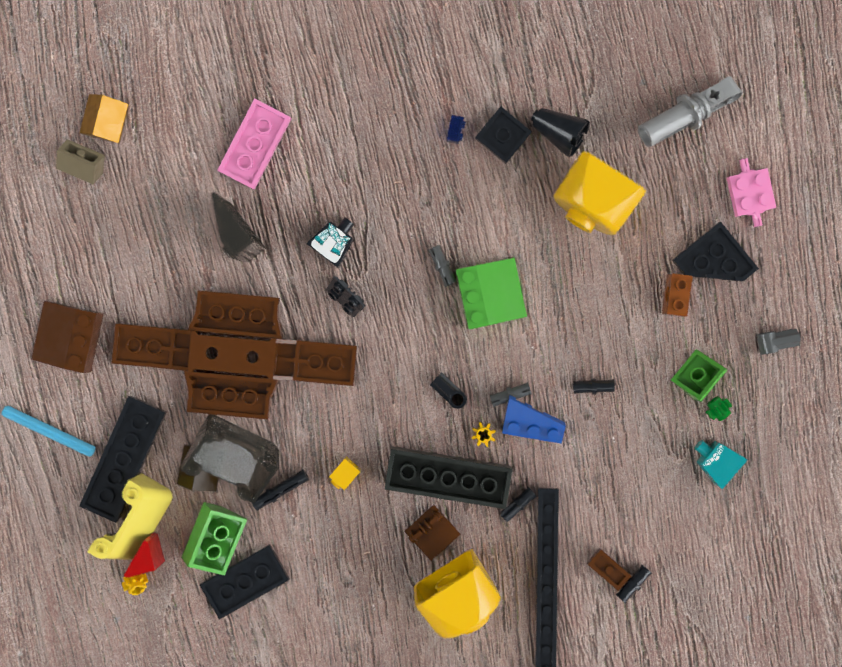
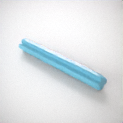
M5 406L1 413L3 417L88 457H91L96 450L95 446L10 406Z

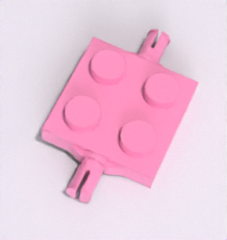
M748 158L739 160L742 172L726 178L735 217L743 215L752 216L754 227L762 226L760 213L776 208L768 168L750 170Z

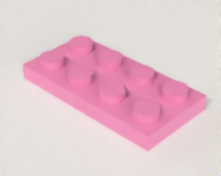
M254 98L217 171L255 190L291 121V117Z

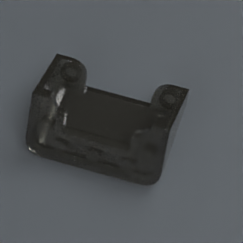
M210 414L203 422L181 465V471L189 476H198L202 470L236 485L238 496L242 500L255 503L279 469V449L271 441L219 416Z

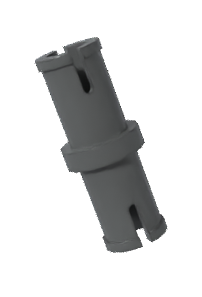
M437 245L429 249L428 252L436 265L435 270L439 272L445 287L456 283L457 280L450 269V262L446 260L440 248L441 246Z
M527 382L513 388L507 387L505 391L490 395L493 407L507 403L509 395L518 399L532 395Z

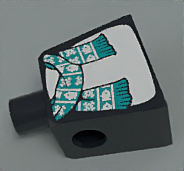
M344 217L338 227L330 221L307 242V245L339 268L354 241L348 235L354 224L346 217Z

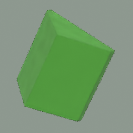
M696 349L671 381L691 398L701 402L727 369Z

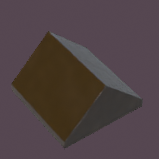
M184 444L177 484L191 491H217L224 451Z

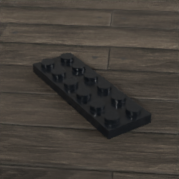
M131 395L128 396L79 507L115 523L119 521L127 503L122 497L123 489L128 480L140 474L166 416V411Z

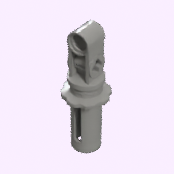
M729 76L701 93L695 92L690 97L686 94L679 95L676 99V106L639 125L638 134L647 147H652L687 127L691 130H698L702 126V120L709 118L712 112L736 101L743 92L733 78Z

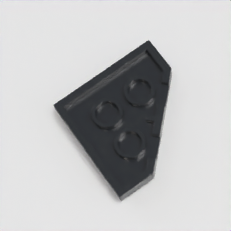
M721 221L672 260L683 275L743 282L759 269Z

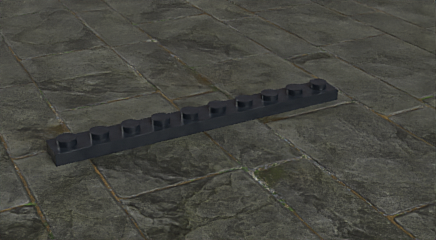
M538 488L535 667H556L558 488Z

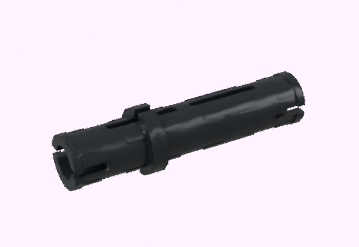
M302 469L278 485L267 488L266 492L251 499V503L255 510L258 511L271 502H277L278 498L310 479L305 470Z

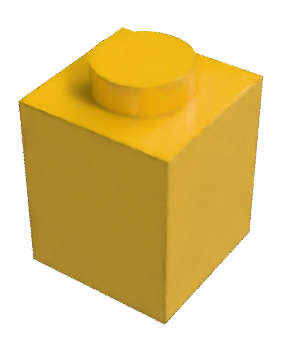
M346 456L329 476L332 479L330 482L337 489L342 488L345 490L360 473L361 468Z

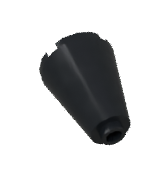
M545 108L536 110L531 118V121H533L532 126L569 158L577 152L583 142L582 137L584 133L587 134L590 127V121Z

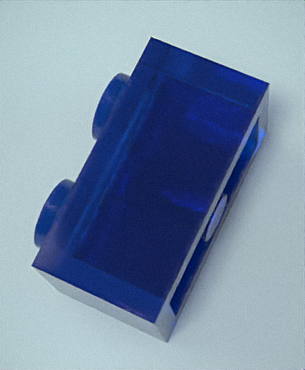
M451 115L446 142L459 144V141H462L463 133H461V130L465 128L466 121H463L464 117Z

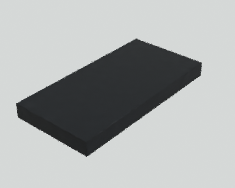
M271 544L228 567L225 575L216 574L202 582L200 587L220 620L287 582L290 578Z

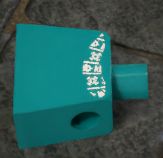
M701 440L694 448L701 454L697 464L711 481L721 489L728 484L747 462L746 458L717 441H714L709 446Z

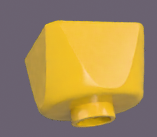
M583 151L572 164L553 197L556 203L567 212L565 218L574 226L587 233H591L595 229L607 235H615L646 193V190L597 157Z
M473 549L465 551L420 580L413 587L416 608L441 638H454L477 631L488 621L489 616L497 608L501 598L496 586Z

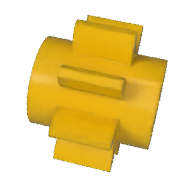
M479 422L480 427L477 429L472 427L476 435L471 436V438L478 439L477 446L482 442L488 447L490 440L495 441L492 434L496 430H489V422L486 426ZM486 429L488 437L480 439L479 431L483 432Z
M145 573L128 578L123 577L124 582L121 584L124 591L128 590V593L131 595H139L147 588L146 583L149 581Z

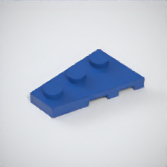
M509 395L502 434L562 444L566 427L565 422L545 412L542 413L527 403L523 404L517 401L515 397Z

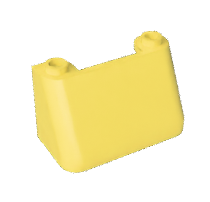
M143 473L128 480L123 489L122 497L125 502L133 506L115 535L105 534L104 537L94 540L87 552L100 559L133 560L143 541L154 533L173 498L172 492Z

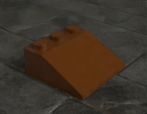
M44 301L31 359L75 372H91L104 314Z

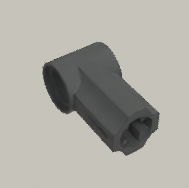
M797 329L765 332L756 335L760 355L800 346L801 341Z

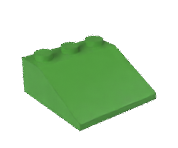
M515 258L455 270L468 330L527 317Z

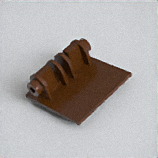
M432 505L404 531L409 536L408 539L413 544L415 543L430 561L461 535L435 505Z

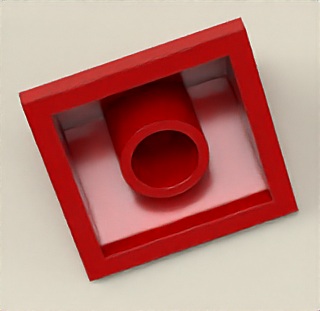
M154 532L143 541L124 577L128 578L155 571L165 562L157 533Z

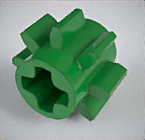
M717 396L706 404L709 409L705 412L713 420L717 418L718 421H722L731 414L729 408L732 407V404L727 398L721 399Z

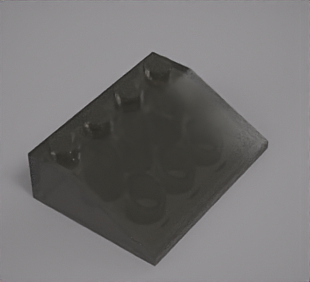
M212 192L211 197L219 237L224 245L221 249L229 258L231 257L240 262H250L264 251L266 247L233 204L217 192Z

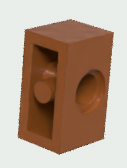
M674 273L667 274L662 314L687 317L693 276Z

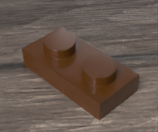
M601 548L587 562L594 571L617 591L631 577L624 568Z

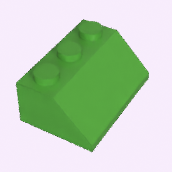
M204 502L181 557L187 567L225 575L247 519L222 506Z

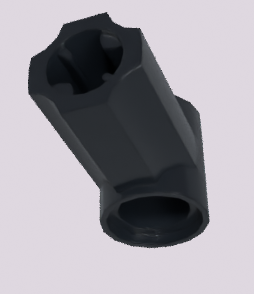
M441 372L430 386L451 407L456 409L464 407L467 402L465 393ZM454 394H461L464 401L461 405H455L452 402Z

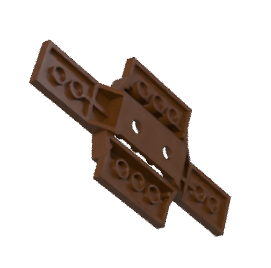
M198 290L196 312L188 330L115 323L112 364L184 371L188 387L187 412L268 420L271 398L280 380L354 386L357 346L284 339L280 319L278 318L280 298ZM197 331L265 337L272 339L270 341L232 337L199 335ZM214 347L217 349L218 355L215 359L207 357L206 352L208 348ZM250 351L257 352L259 357L257 362L251 363L248 361L247 354ZM195 369H199V370H210V371H220V372H231V373L263 375V376H267L268 378H266V377H255V376H244V375H234V374H223V373H212V372H201V371H194V370H195Z

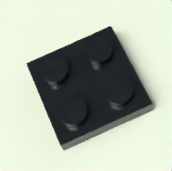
M500 106L475 139L506 164L532 131Z

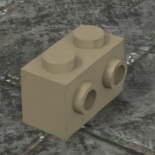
M67 139L57 150L56 169L94 184L103 174L105 155Z

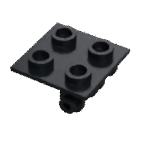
M334 276L326 288L328 295L334 301L337 300L348 315H352L355 318L359 311L366 306L364 300L358 295L355 296L356 292L352 293L350 291L352 288H347L348 285L343 279Z

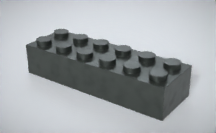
M392 446L384 490L506 509L512 467L510 465Z

